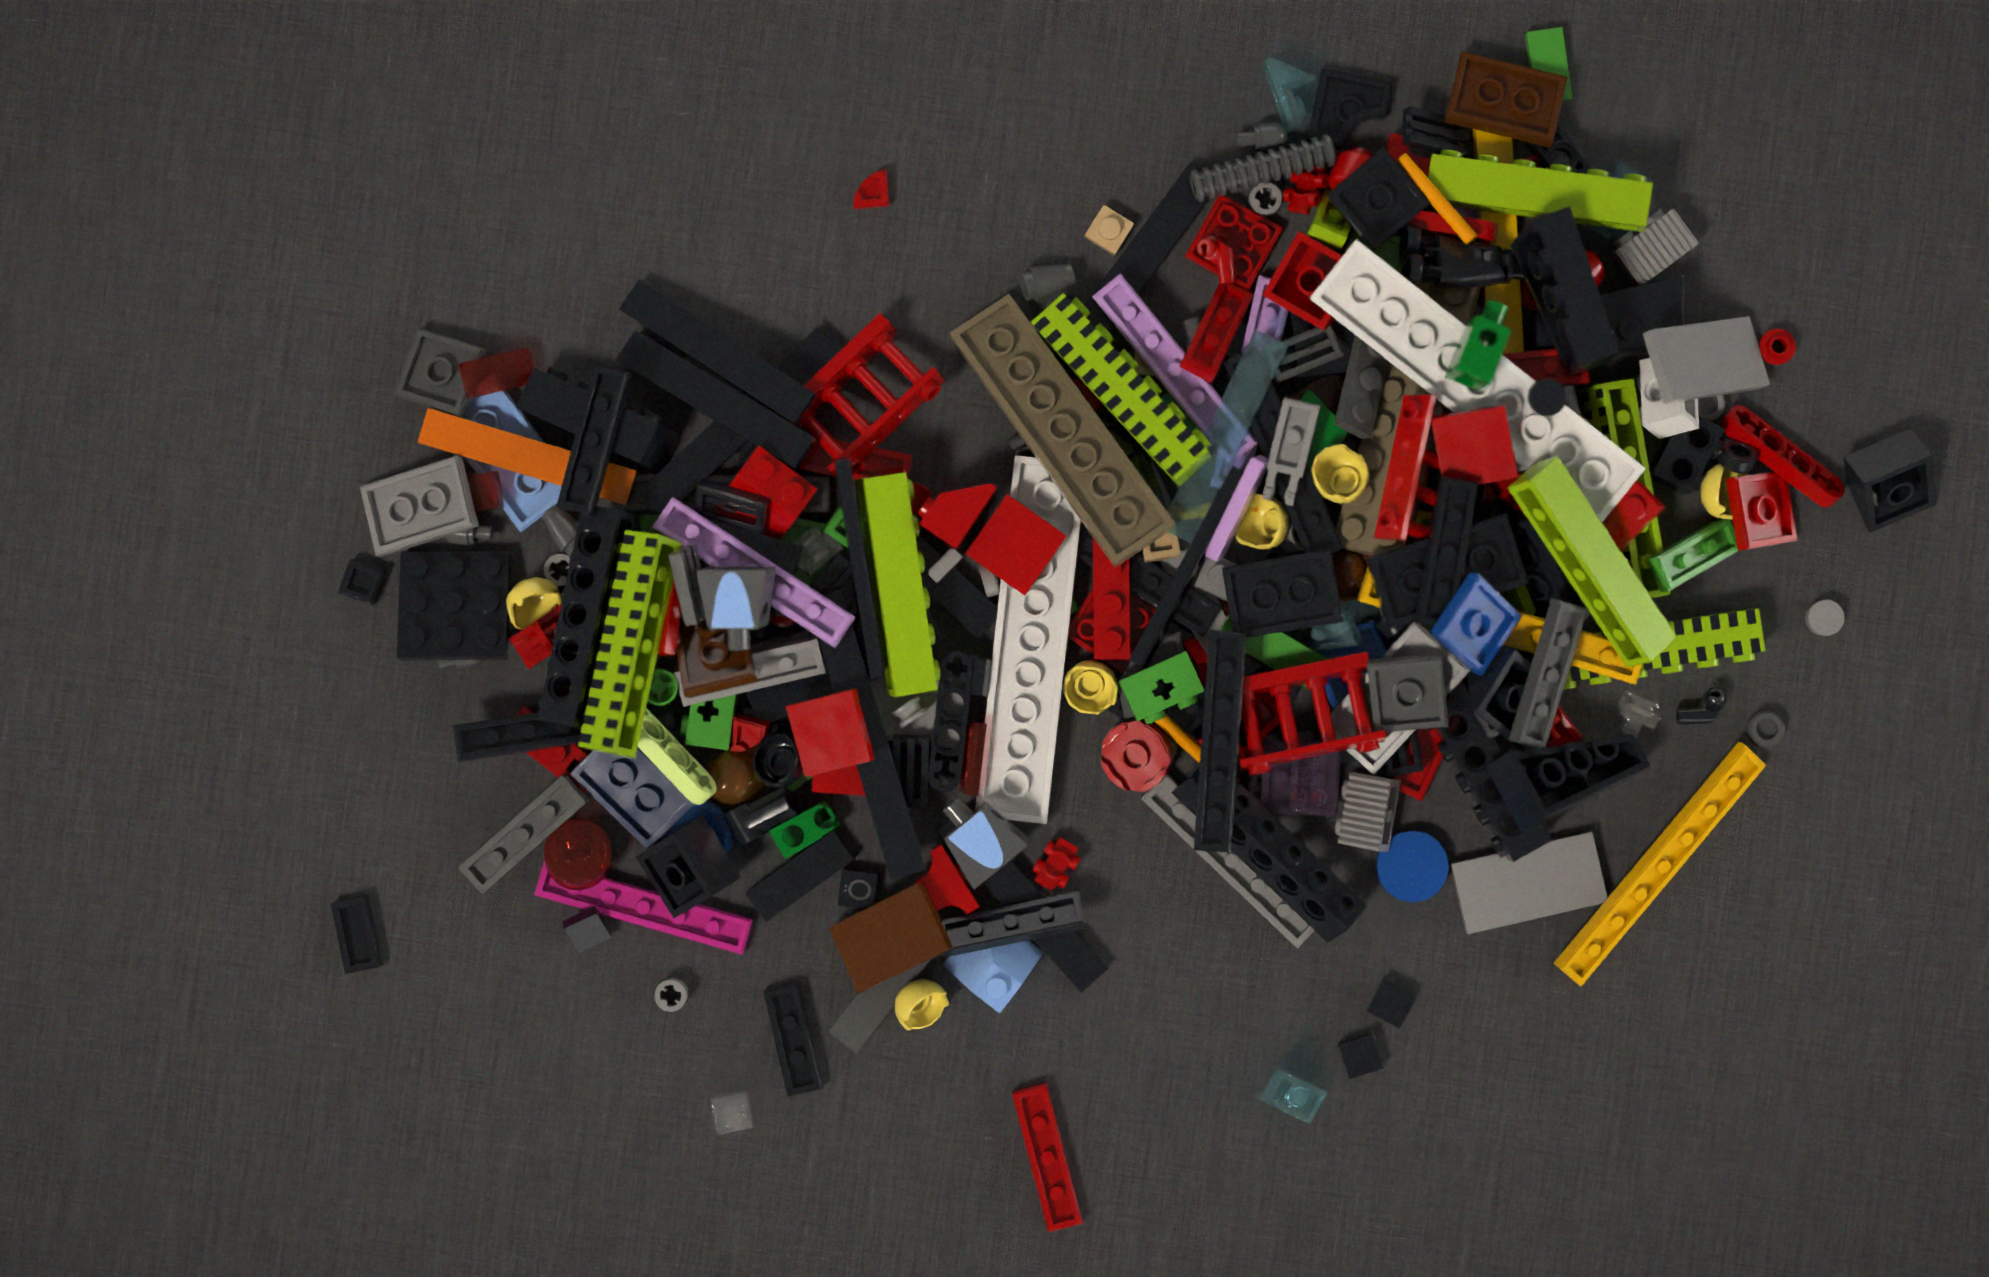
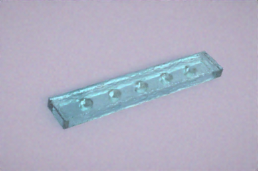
M1254 330L1204 435L1211 443L1207 447L1211 458L1179 487L1168 510V514L1176 525L1168 533L1189 543L1193 541L1227 477L1289 347L1288 344Z

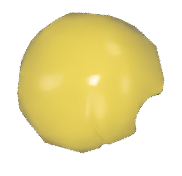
M1344 444L1325 447L1315 457L1311 469L1313 481L1318 492L1324 498L1339 504L1356 501L1367 490L1370 479L1367 463L1363 456L1350 450Z
M1720 463L1712 466L1707 471L1700 485L1701 503L1710 515L1732 520L1726 479L1747 476L1748 473L1732 472L1724 468Z
M1255 494L1235 537L1240 544L1260 550H1271L1285 539L1289 530V514L1283 503L1277 498L1272 497L1271 500L1262 499L1263 494ZM1258 506V511L1253 512L1252 508Z
M532 577L518 582L506 598L510 621L518 629L526 628L555 609L557 604L558 606L562 604L561 592L558 586L549 579Z
M1086 660L1076 664L1067 672L1064 677L1063 693L1068 704L1080 713L1099 715L1111 705H1115L1118 681L1113 670L1103 662Z
M923 978L906 984L900 989L895 999V1014L900 1024L908 1031L931 1026L941 1017L944 1008L949 1006L946 996L947 992L935 981Z

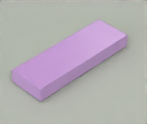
M1262 455L1250 458L1205 552L1206 557L1216 562L1225 557L1267 471L1268 458Z

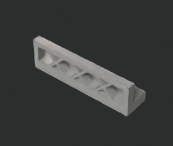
M809 630L751 643L757 676L756 682L687 698L683 693L677 660L674 673L683 707L826 673L818 636Z

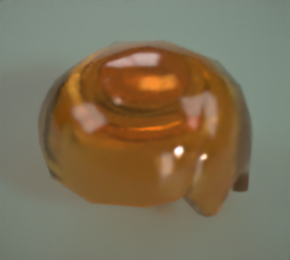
M729 750L717 754L707 765L706 771L714 779L717 787L715 794L712 795L715 800L728 805L748 802L762 788L763 782L754 773L753 755L748 751L735 752Z

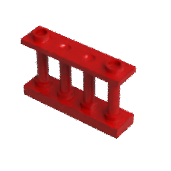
M881 313L804 385V387L814 392L817 396L796 426L799 428L804 427L833 458L847 457L850 460L852 475L860 469L862 460L924 401L929 402L935 398L941 390V385L945 382L934 367L924 374L893 343V337L897 334V331ZM877 352H883L914 384L899 399L867 368V362ZM856 377L887 409L873 424L840 392L841 386L850 378ZM830 402L861 434L846 450L814 418L815 411L824 403ZM832 462L827 468L836 476L834 462Z
M1404 395L1374 533V538L1405 541L1406 535L1420 540L1429 538L1432 517L1428 527L1410 520L1414 499L1432 505L1434 511L1437 491L1417 484L1422 463L1440 470L1438 454L1425 448L1429 427L1432 428L1431 417L1438 416L1433 413L1436 398L1433 395Z
M1368 652L1243 677L1241 718L1250 758L1240 760L1241 771L1249 770L1250 775H1258L1272 771L1270 765L1357 748L1358 753L1380 749L1379 743H1383L1386 740L1385 730L1372 732L1361 679L1364 678L1363 673L1368 672ZM1342 677V681L1347 682L1358 736L1336 740L1325 686L1328 685L1327 680ZM1306 685L1308 690L1311 689L1322 743L1300 747L1289 696L1292 693L1291 687ZM1270 692L1271 697H1275L1286 750L1264 755L1253 701L1256 700L1257 694Z

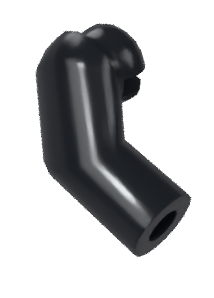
M1717 687L1710 688L1696 706L1677 707V724L1712 723L1726 705L1725 692Z

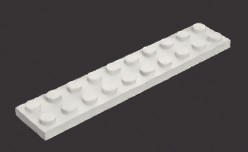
M1358 240L1351 244L1309 299L1428 393L1435 396L1437 400L1452 412L1505 403L1516 462L1527 470L1534 463L1558 456L1562 464L1568 469L1570 476L1581 493L1587 498L1589 505L1601 523L1646 469L1566 405H1564L1560 412L1552 416H1542L1534 412L1528 404L1527 394L1531 385L1536 381L1503 355L1491 384L1480 391L1444 378L1466 326ZM1480 338L1482 344L1487 346L1488 343H1486L1483 339Z
M1015 455L1010 496L1064 533L1067 538L1026 596L1001 580L975 809L984 802H987L1007 820L1047 824L1081 520L1037 458Z

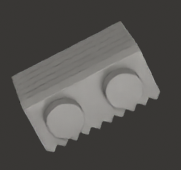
M1674 208L1665 214L1659 209L1647 218L1645 233L1640 232L1635 236L1632 231H1629L1613 243L1617 250L1609 256L1631 284V287L1644 285L1698 245L1699 242Z
M1350 772L1349 778L1345 779L1342 786L1341 795L1342 799L1345 800L1343 814L1338 816L1335 825V832L1339 835V844L1389 852L1401 780Z

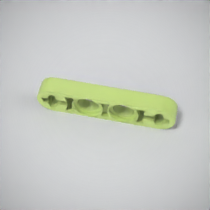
M646 708L638 747L688 800L698 805L705 803L717 790L714 779Z

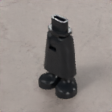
M1405 224L1403 227L1399 245V264L1402 265L1401 275L1416 287L1423 282H1434L1437 288H1467L1510 284L1512 279L1525 280L1511 248L1505 247L1502 251L1501 246L1472 241L1466 245L1460 238L1439 234L1434 237L1432 245H1429L1422 241L1421 230L1416 224Z

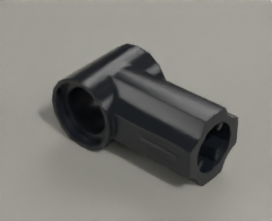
M786 786L754 802L750 800L723 814V817L740 847L768 832L767 829L793 818V816L800 812L794 793Z

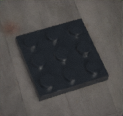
M509 551L401 552L397 632L398 660H508L509 614L506 598L510 592L511 553Z

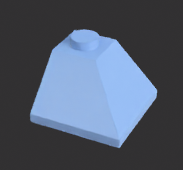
M1030 940L950 956L943 963V966L972 993L998 1013H1001L1024 983L1044 951Z

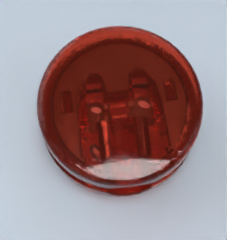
M571 819L565 821L546 839L544 845L546 869L551 878L564 888L586 890L596 886L606 877L612 864L611 843L606 832L599 825L589 820Z

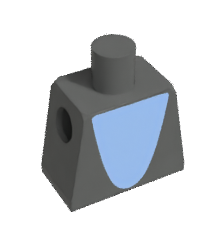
M708 566L697 570L708 628L727 629L728 650L750 649V629H760L767 626L769 622L775 566Z
M958 796L943 809V812L955 825L946 834L945 842L974 889L1028 846V837L987 802H984L972 812Z

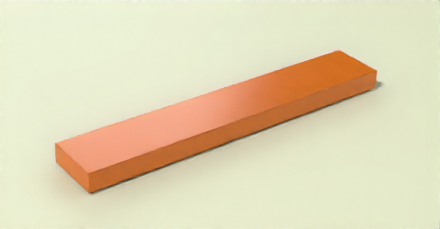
M427 408L417 442L562 486L571 453L570 450ZM608 463L599 498L627 506L638 471Z

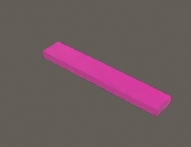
M546 860L543 862L534 894L584 910L595 906L602 915L742 955L753 922L752 918L703 904H698L678 917L673 918L657 891L601 876L597 881L586 886L566 885L551 874ZM571 866L567 867L570 870L574 869V867Z

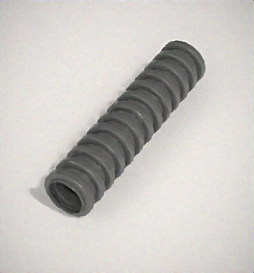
M1323 134L1319 140L1317 137H1312L1308 143L1306 140H1301L1297 146L1295 143H1290L1286 149L1284 146H1279L1278 151L1275 152L1273 149H1268L1267 154L1257 152L1256 157L1246 155L1245 160L1235 158L1234 163L1224 161L1223 166L1213 164L1212 169L1202 167L1201 172L1191 170V188L1195 199L1203 202L1204 197L1207 196L1209 199H1214L1215 194L1218 193L1220 196H1225L1226 191L1229 190L1231 193H1236L1237 188L1240 187L1242 190H1247L1248 185L1258 187L1259 182L1269 184L1270 179L1280 181L1281 176L1290 178L1292 173L1301 175L1303 170L1312 172L1313 167L1323 169L1324 164H1328L1331 167L1335 165L1336 161L1335 147L1331 137L1328 134Z

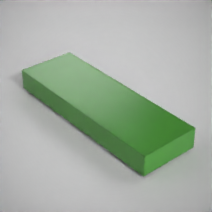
M1718 518L1649 557L1648 562L1659 591H1670L1738 552L1731 520Z
M1230 614L1227 615L1219 630L1232 631ZM1286 632L1246 638L1245 652L1274 670L1328 660V657Z

